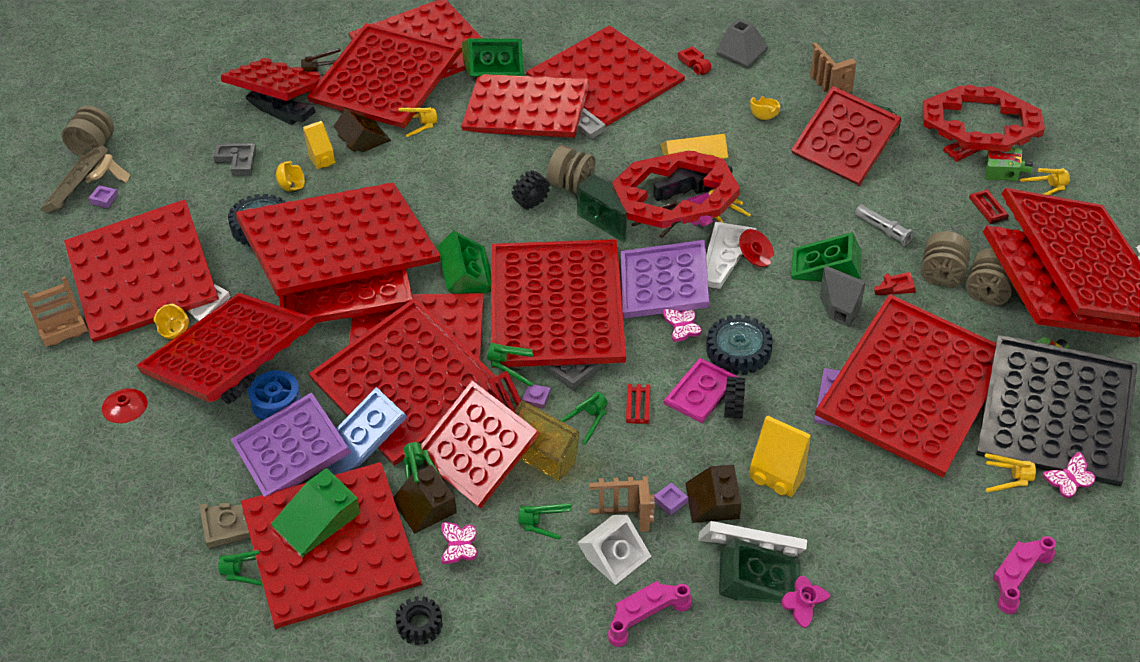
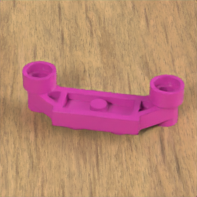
M1045 536L1041 540L1028 543L1018 541L996 571L993 580L998 583L1000 591L998 607L1002 612L1013 614L1018 610L1020 605V591L1018 588L1038 561L1050 563L1054 559L1056 542L1052 537Z
M656 581L615 604L616 614L608 631L609 643L615 647L624 646L628 642V629L631 626L671 604L678 611L688 610L692 605L690 588L686 584L672 586L662 585Z

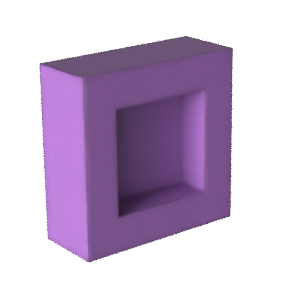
M99 185L89 197V201L92 205L109 208L117 198L118 193L116 189Z
M535 384L532 387L528 386L522 399L523 405L544 409L551 389Z
M670 483L654 495V500L656 504L671 516L688 503V496L673 483Z

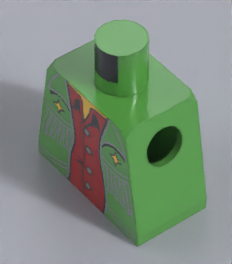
M1012 147V150L1007 152L988 151L984 180L1017 181L1020 172H1032L1033 161L1021 160L1022 150L1016 147Z

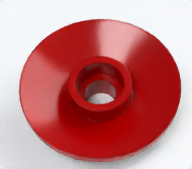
M747 229L742 232L739 237V246L744 257L757 267L770 265V258L774 256V250L768 238L755 229Z
M127 388L118 390L105 399L102 405V414L108 421L113 423L131 422L144 413L147 408V398L144 393L137 389Z

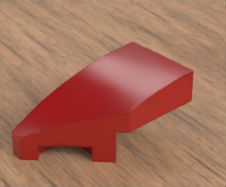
M910 272L889 276L886 273L881 284L874 288L875 295L916 293Z

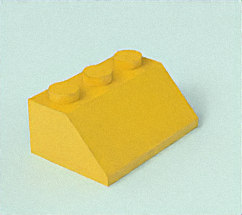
M725 134L669 140L660 144L663 155L689 150L706 155H714L723 159L728 158Z

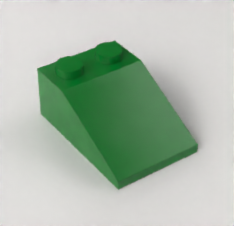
M853 232L793 248L792 279L822 282L825 266L860 279L862 250Z
M325 468L301 488L274 519L271 526L303 557L360 514L358 498Z

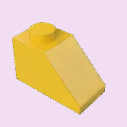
M319 121L303 127L308 156L315 167L319 169L334 164L333 148L323 122Z

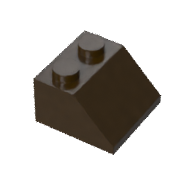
M345 108L333 126L338 132V137L346 141V146L354 152L357 150L366 152L391 141L374 120Z
M433 465L418 471V483L414 482L413 474H411L393 497L397 509L414 534L457 513L455 497Z
M734 465L710 466L685 483L692 523L740 519L741 498Z

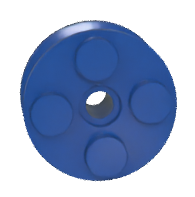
M273 370L262 373L251 382L252 384L248 388L252 411L262 421L301 399L296 378L285 371Z

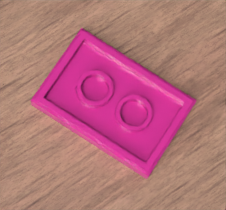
M699 358L664 399V404L703 423L725 397L727 376H738Z

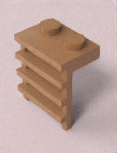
M813 43L812 47L814 49L810 78L816 79L818 86L822 85L823 92H829L832 86L847 93L853 91L857 62L852 58L836 64L817 43Z
M66 276L62 277L63 284L29 296L27 290L23 291L45 347L57 345L62 340L78 337L83 332L88 331ZM67 291L68 295L33 307L32 303ZM69 302L72 304V306L40 318L37 317V314Z
M643 476V480L633 481V477H628V481H619L618 478H613V482H604V478H599L598 483H589L590 490L599 489V509H590V514L638 512L640 532L650 531V523H654L653 508H655L654 494H649L648 476ZM619 488H628V507L619 508ZM604 489H613V508H604Z

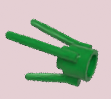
M491 343L487 355V360L492 361L491 366L502 371H508L509 375L530 387L533 386L532 382L501 364V362H506L508 354L533 357L532 349Z
M594 392L588 399L577 405L575 410L560 419L558 424L569 420L584 409L590 415L597 414L582 442L583 445H586L601 418L607 413L604 409L608 405L606 397L600 392Z
M409 443L403 448L406 480L411 475L412 468L414 482H419L417 467L423 464V460L427 462L428 466L433 465L436 469L429 457L428 450H423L420 443Z
M572 504L520 506L519 525H525V531H532L555 539H561L560 535L535 527L534 525L540 523L541 514L570 512Z
M255 550L235 555L220 556L218 562L220 575H227V581L236 580L263 586L261 580L237 575V572H242L243 561L256 559L255 555H259L260 551Z

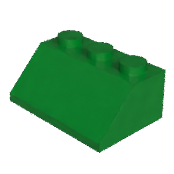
M468 38L462 42L463 63L469 77H478L484 74L524 76L522 39Z
M453 230L438 245L447 290L452 294L491 292V270L485 247Z

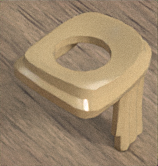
M105 153L96 163L93 170L85 177V182L89 183L100 179L107 169L118 180H122L127 183L130 174L114 162L111 154Z

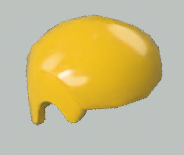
M761 96L760 100L756 101L755 97H752L750 109L755 118L769 120L779 114L780 104L772 98Z
M292 161L280 163L275 175L278 185L287 192L300 190L305 184L301 167L299 165H291Z
M175 304L162 306L158 309L153 319L158 333L169 340L184 333L189 325L187 314Z

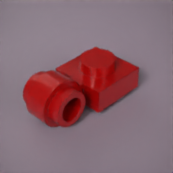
M692 46L678 52V59L688 67L693 66V71L697 75H704L711 70L710 61L705 60L704 54Z

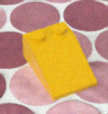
M766 416L750 465L749 478L758 485H766L774 489L779 495L792 497L805 478L811 435L770 416Z

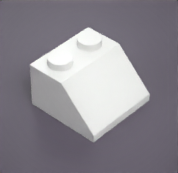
M612 515L577 542L587 560L615 585L651 557L628 515Z

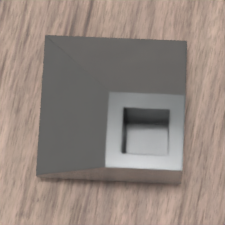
M738 18L728 27L717 50V55L748 68L768 50V46L753 24Z
M825 266L820 292L821 301L829 319L849 327L861 311L866 282Z

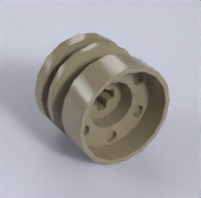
M82 106L66 125L61 137L63 143L71 152L82 156L85 150H93L100 145L105 146V143L112 136L115 127L111 118L101 109L94 106Z
M563 145L559 146L554 151L548 165V183H550V186L559 189L566 187L568 192H574L580 196L583 195L594 176L595 156L581 151L576 153V150Z
M949 231L937 232L931 235L926 241L921 265L923 279L929 284L946 285L948 288H954L962 284L966 279L971 250L968 240L960 234Z
M983 249L977 253L973 260L971 271L966 281V290L975 301L982 303L985 301L986 304L994 306L1007 302L1012 295L1014 285L993 249Z

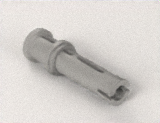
M863 204L859 205L855 211V216L884 231L888 238L896 239L904 247L914 237L915 232L912 229L900 226L898 221L891 222Z

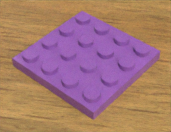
M705 240L621 251L622 311L624 318L663 314L664 309L683 311L710 307Z
M312 392L231 439L264 497L300 484L351 453Z

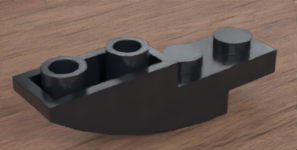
M251 91L245 96L259 110L290 125L295 124L297 121L303 123L316 113L312 105L292 100L286 101L255 91Z
M728 166L729 169H730V171H731V173H732V172H733V168H732L731 166ZM682 168L675 170L668 179L654 183L653 197L656 201L668 200L672 196L688 193L692 189L696 194H699L701 192H709L713 188L704 186V178L708 174Z

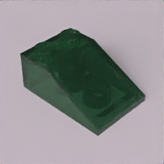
M592 174L577 186V215L624 243L627 236V212L610 184Z
M734 538L720 551L719 595L739 601L781 603L784 595L795 591V581L800 577V559Z

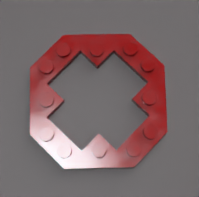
M958 86L923 100L922 103L923 126L929 130H938V134L948 140L955 139L959 141V146L965 149L1007 152L1012 150V146L1016 144L1021 146L1030 142L1032 137L1039 138L1044 135L1045 127L1041 109L992 86ZM962 102L999 104L1001 114L1020 115L1022 127L1019 125H1004L1003 135L1000 133L985 134L978 131L965 132L964 122L958 120L944 121L943 109L961 110Z
M689 150L633 162L612 182L613 190L617 194L619 204L624 210L626 219L658 228L671 227L672 223L682 221L683 224L699 221V217L706 215L711 216V218L721 216L740 195V187L723 158ZM678 167L708 174L704 178V186L715 188L714 192L702 204L682 200L673 210H668L643 203L648 198L647 191L636 187L651 173L669 177Z

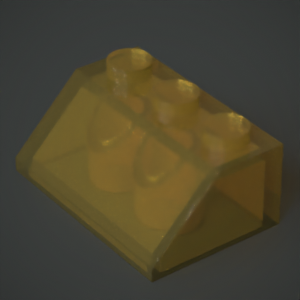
M522 400L514 413L541 434L525 452L521 460L559 481L576 463L580 432Z

